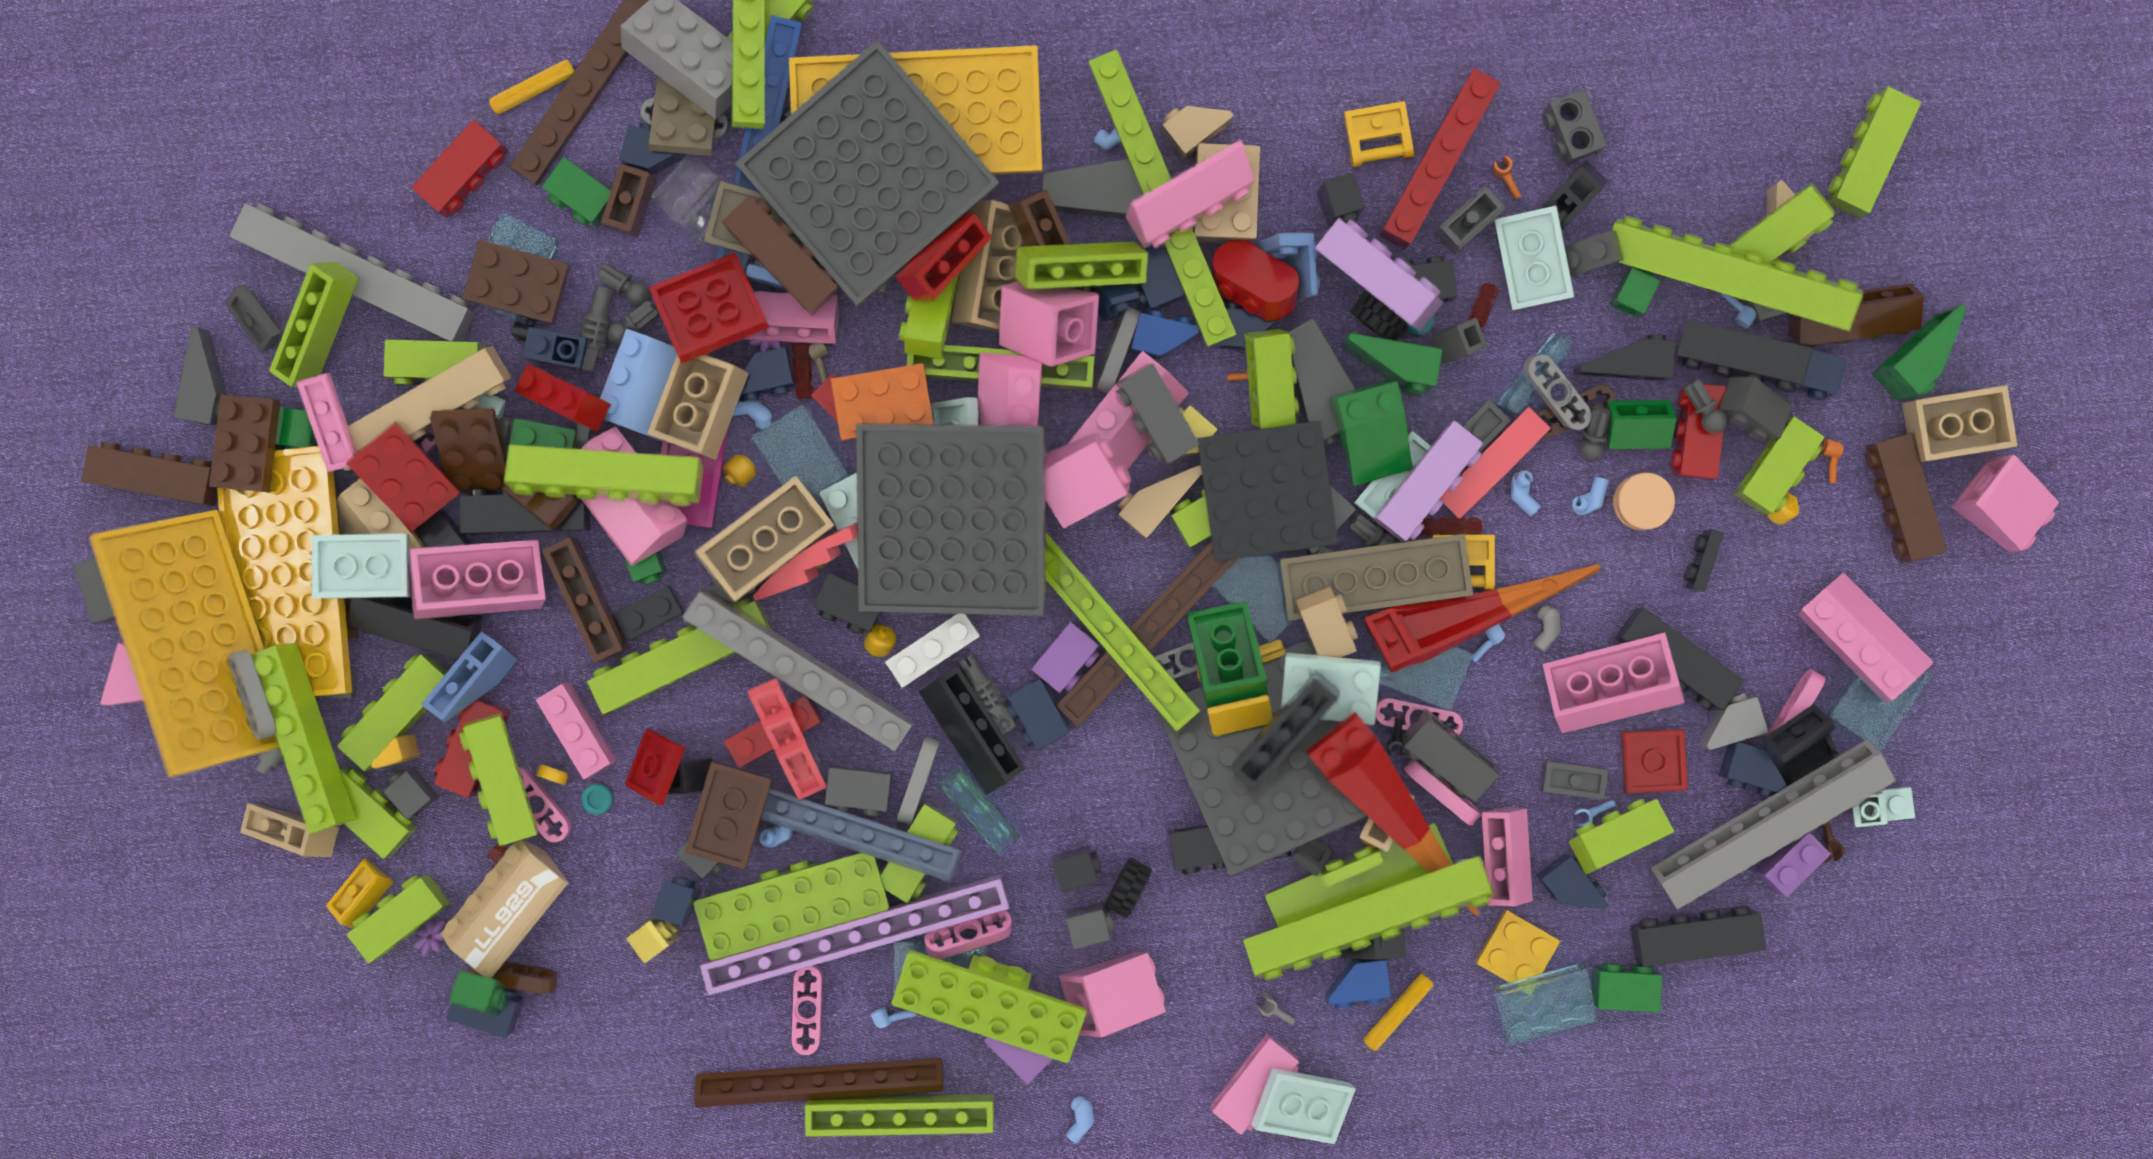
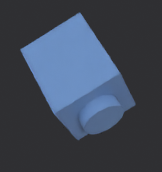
M481 631L421 705L445 723L497 686L518 660L503 646Z

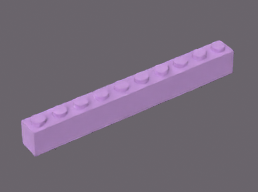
M1002 874L918 899L909 900L908 903L889 906L887 911L717 960L711 961L708 958L700 965L709 996L1009 909L1010 902Z

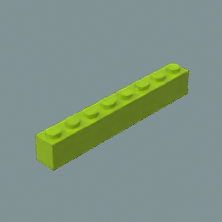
M1624 216L1623 220L1618 218L1614 223L1612 231H1616L1623 261L1619 263L1849 331L1863 295V290L1858 289V283L1846 279H1840L1838 283L1826 279V274L1815 270H1808L1807 273L1796 271L1794 264L1778 260L1776 264L1764 261L1765 257L1754 252L1746 251L1745 255L1733 252L1734 247L1718 242L1715 243V246L1702 243L1703 238L1687 233H1685L1684 237L1673 235L1671 228L1661 225H1654V228L1641 225L1642 220L1631 216Z
M1477 856L1244 939L1243 941L1254 975L1259 978H1265V981H1271L1282 977V971L1294 967L1295 971H1299L1312 966V960L1323 957L1324 961L1337 958L1342 955L1341 950L1352 947L1353 950H1359L1371 945L1370 940L1382 936L1383 940H1387L1400 935V929L1409 926L1413 930L1425 927L1430 924L1429 919L1440 915L1442 919L1460 914L1459 909L1471 905L1472 908L1482 907L1489 904V898L1496 895L1483 860Z

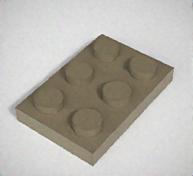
M657 76L649 136V150L712 156L716 120L707 114L704 109Z

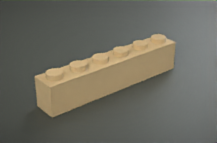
M494 347L483 348L349 425L356 451L358 452L395 421L415 441L427 434L425 428L431 425L430 416L432 411L457 410L459 408L462 410L471 409L480 404L477 399L485 393L492 397L506 389L504 383L512 379ZM349 466L343 468L345 472L351 470Z

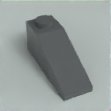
M191 326L174 417L216 426L220 395H227L210 332Z

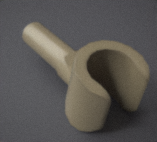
M813 343L809 347V354L817 366L822 384L828 377L821 358L829 354L824 343Z

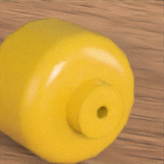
M735 454L723 465V472L726 474L724 479L731 486L736 484L739 487H745L756 476V467L745 455Z
M1789 492L1785 495L1788 499L1779 512L1774 511L1773 514H1767V517L1776 524L1784 525L1799 513L1798 500Z
M876 624L871 632L868 631L864 638L865 650L874 657H886L893 650L897 636L890 627Z

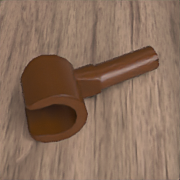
M1827 822L1822 827L1825 835V848L1831 855L1824 862L1828 863L1833 857L1834 861L1837 862L1843 856L1845 849L1840 842L1835 841L1830 823Z

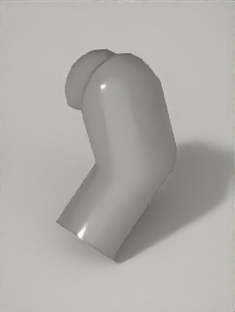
M1549 605L1542 606L1538 611V617L1543 621V631L1532 643L1543 653H1545L1561 632L1560 613L1556 608H1551Z

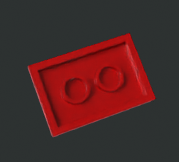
M396 421L346 462L411 532L460 493V489Z

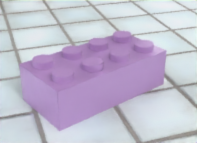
M1338 218L1315 249L1420 332L1443 304V301L1438 297L1441 292L1424 277L1419 281L1415 279L1416 272L1399 257L1395 262L1391 260L1392 253L1375 238L1371 242L1367 241L1366 238L1369 235L1351 219L1344 223Z

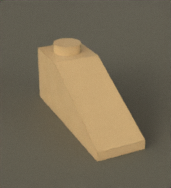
M1201 465L1141 489L1134 496L1129 492L1118 505L1122 510L1118 516L1144 539H1147L1202 474Z
M247 803L240 833L301 856L332 857L339 827L336 826L309 834L302 815L255 803Z

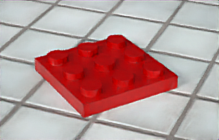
M735 252L649 287L681 364L769 328Z

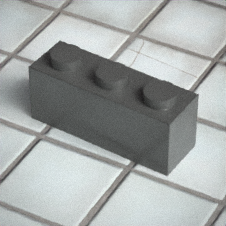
M1153 363L1146 364L1116 382L1119 390L1116 391L1119 400L1124 407L1130 406L1135 415L1132 421L1140 434L1146 433L1151 442L1147 447L1156 461L1161 459L1162 463L1169 464L1200 445Z
M1427 709L1402 735L1405 753L1414 761L1420 759L1427 764V769L1437 779L1441 780L1444 778L1450 782L1453 791L1462 798L1467 796L1476 802L1500 776L1497 765Z

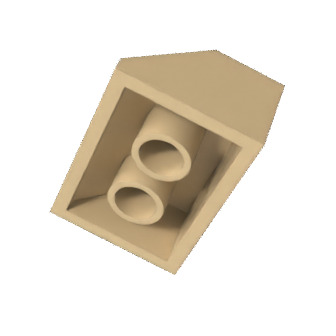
M361 478L343 491L336 499L338 528L341 535L410 534V549L428 548L417 531L411 532Z

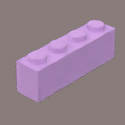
M1455 420L1450 422L1373 520L1401 542L1407 541L1408 538L1413 541L1423 530L1424 525L1421 522L1426 515L1433 516L1442 506L1443 501L1440 498L1448 489L1452 492L1461 482L1463 477L1459 474L1467 465L1471 468L1480 458L1482 453L1478 450L1483 445V442Z

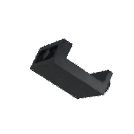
M1815 704L1763 738L1768 754L1774 761L1787 787L1840 756L1830 732L1836 729L1834 722Z

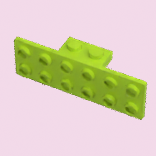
M1429 824V828L1451 865H1454L1436 824ZM1393 840L1388 852L1377 847L1371 848V846H1366L1353 853L1354 857L1344 861L1342 858L1333 860L1325 864L1326 869H1323L1317 876L1311 874L1267 893L1265 898L1277 926L1281 927L1427 875L1429 872Z
M857 853L817 865V862L808 864V860H803L791 864V870L779 873L778 868L760 873L761 878L757 879L753 884L695 900L693 904L709 959L711 961L887 911L889 903L876 858L864 853Z
M909 950L892 1000L893 1006L1064 1063H1069L1087 1013V1009L1028 989L1032 974L1025 972L1020 967H1009L997 963L990 957L973 955L969 969L913 950Z

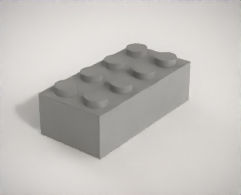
M649 0L620 26L621 46L626 52L690 101L704 109L715 120L732 105V41L680 1Z

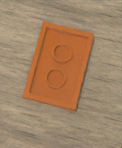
M923 363L831 379L841 441L856 439V424L858 423L934 424Z

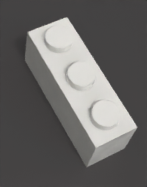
M956 614L885 663L903 688L981 637L967 614Z

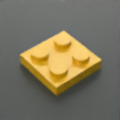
M1504 909L1477 956L1475 963L1526 993L1531 994L1558 947L1560 940Z

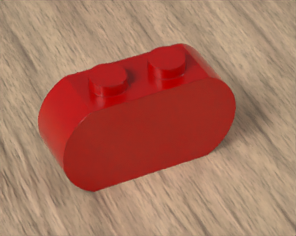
M1246 240L1229 241L1216 250L1213 256L1212 277L1219 294L1223 298L1232 300L1242 306L1248 313L1257 315L1267 321L1285 318L1295 309L1299 287V276L1296 269Z

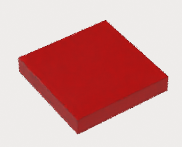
M646 728L625 781V786L655 804L664 805L686 747L654 729Z
M1685 729L1621 731L1624 793L1688 791Z

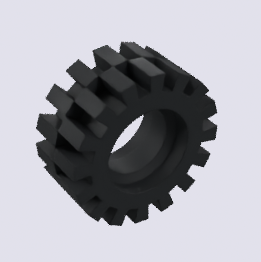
M1366 292L1361 295L1349 311L1355 318L1383 339L1397 341L1409 326L1405 320L1400 318L1389 307Z
M1130 857L1125 863L1123 870H1121L1105 907L1128 918L1149 880L1152 868Z

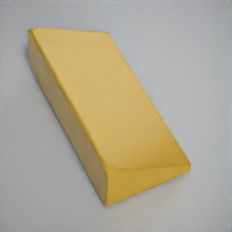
M1267 695L1207 709L1214 736L1264 726L1273 718L1269 696Z
M415 735L395 737L371 763L372 768L392 766L418 758L420 751Z
M364 858L326 904V907L341 925L354 928L352 923L373 909L393 884V881L372 862Z

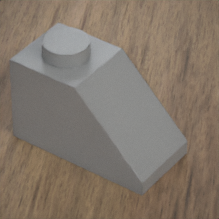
M1746 692L1734 694L1724 710L1715 711L1699 741L1700 748L1712 750L1768 733L1758 697L1747 696Z

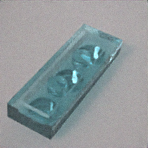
M1553 333L1537 354L1547 355L1552 358L1555 364H1559L1568 355L1569 350L1567 349L1573 341L1565 334ZM1535 363L1537 369L1534 373L1542 374L1548 380L1549 377L1541 369L1544 363ZM1523 371L1495 404L1503 412L1516 414V412L1522 411L1530 402L1529 396L1535 388L1525 377Z
M961 765L956 767L938 783L940 788L997 854L1020 836L1011 822L1005 818Z

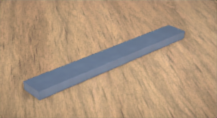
M772 788L769 790L761 818L763 821L949 882L952 880L962 855L959 849L806 799L798 800L796 796Z

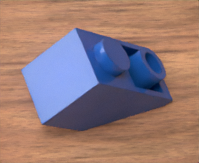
M1147 310L1146 314H1139L1131 352L1140 354L1143 351L1150 357L1162 359L1196 338L1199 328L1194 325L1195 321L1192 319L1177 317L1176 321L1165 319V314L1162 312Z
M1352 959L1325 993L1328 1004H1334L1335 1008L1341 1009L1352 1007L1353 1002L1365 1001V1004L1368 1005L1380 1004L1384 1002L1383 998L1391 997L1386 959Z

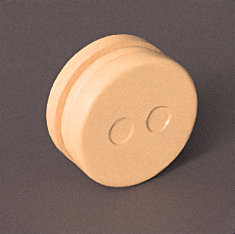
M1639 473L1627 477L1617 486L1613 496V509L1617 518L1625 526L1634 530H1649L1663 525L1671 517L1675 507V496L1672 487L1664 478L1653 473Z

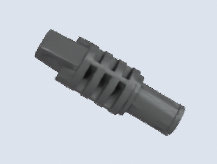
M595 286L589 313L586 312L583 316L579 337L587 338L588 344L583 367L579 370L593 372L596 358L602 359L607 331L611 323L610 318L607 317L613 294L611 289Z
M971 654L966 658L971 667L968 666L965 659L959 661L957 665L1004 735L1016 727L1006 707L1007 702L993 678H990V676L986 677L975 655Z

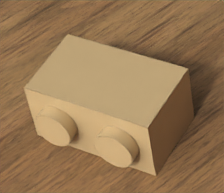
M1330 586L1296 600L1318 656L1341 658L1357 651L1353 640L1358 639L1352 621L1346 623L1342 614L1348 611L1341 594L1335 596Z

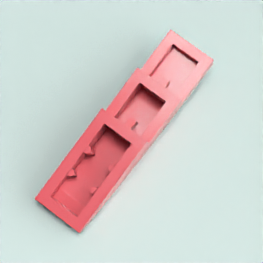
M1528 406L1484 449L1480 458L1471 468L1467 466L1461 472L1460 476L1463 479L1452 492L1447 489L1440 499L1460 519L1551 427Z
M857 522L829 534L793 557L772 574L753 595L754 600L758 601L808 583L817 577L819 573L816 566L838 557L841 554L838 545L858 537Z
M777 678L748 690L749 697L762 722L763 728L798 800L827 788Z

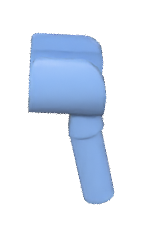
M1721 293L1734 309L1739 312L1734 319L1735 323L1744 329H1748L1756 318L1755 310L1749 306H1744L1735 297Z
M1499 624L1484 631L1489 640L1484 642L1470 657L1474 662H1477L1489 648L1504 639L1505 633Z
M1613 800L1589 809L1581 806L1577 807L1573 814L1577 815L1580 812L1588 814V818L1585 821L1578 823V826L1583 827L1592 822V817L1616 805Z
M885 1007L871 1013L872 1020L878 1028H885L897 1020L916 1016V1013L908 1010L889 1015Z

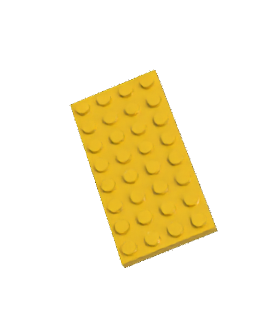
M1037 45L889 53L993 175L1043 172ZM860 54L789 58L791 114Z
M319 446L274 451L270 493L217 488L219 516L264 649L275 645L297 643L314 696L352 693L345 599L312 598L311 535H339L334 471L327 472Z
M218 510L92 534L89 539L169 778L280 748L276 734L260 740L254 737L228 662V655L230 653L246 649L251 655L264 650V646Z

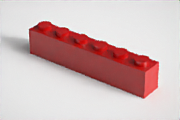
M1476 68L1471 71L1379 236L1404 250L1408 248L1501 82Z

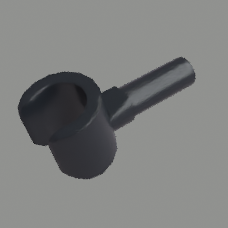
M527 318L525 324L515 322L511 332L512 336L517 340L526 341L528 328H534L536 320Z
M1402 716L1395 717L1394 734L1386 742V750L1389 755H1391V747L1395 744L1401 745L1400 755L1403 756L1405 754L1403 750L1405 747L1401 740Z

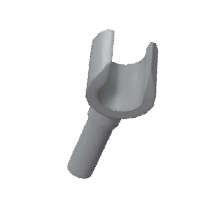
M1261 992L1262 996L1267 1000L1265 1004L1258 1005L1254 1002V1005L1263 1016L1274 1015L1290 1025L1295 1023V1018L1277 1007V1003L1267 992Z

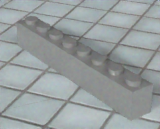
M246 203L244 204L229 237L307 273L310 263L337 262L359 277L352 295L451 342L463 341L476 314L467 308L469 302L455 295H452L450 300L439 295L442 289L425 281L421 287L412 282L414 276L400 269H396L395 273L384 269L386 266L385 262L370 255L367 260L356 256L359 250L341 242L339 247L329 243L330 236L315 229L309 234L301 230L304 224L285 216L284 221L273 217L276 212L275 210L260 203L257 204L256 208Z
M703 586L686 609L682 617L684 620L893 751H896L912 727L909 716Z
M1867 739L1651 867V870L1678 910L1692 903L1696 898L1708 891L1719 887L1735 875L1746 871L1757 862L1773 855L1791 842L1802 838L1803 835L1818 826L1826 824L1840 813L1855 807L1859 802L1874 793L1882 791L1896 780L1883 755Z

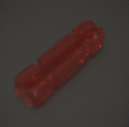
M1486 282L1480 289V298L1476 299L1469 318L1470 320L1477 317L1480 328L1485 326L1494 304L1492 300L1496 299L1499 291L1496 285Z
M792 342V353L795 354L793 358L795 382L798 383V386L795 387L796 397L798 400H809L813 398L811 396L813 386L810 385V382H812L810 357L807 356V353H809V343Z
M1424 518L1421 522L1424 525L1421 532L1425 535H1435V532H1438L1440 535H1460L1468 533V535H1480L1482 532V520L1479 518H1468V520H1465V518H1439L1438 520H1435V518Z

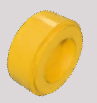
M543 764L539 765L536 776L562 785H566L569 777L567 772Z

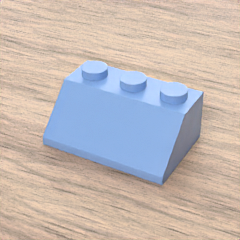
M626 329L600 399L611 404L603 420L663 441L647 433L677 356L674 346Z

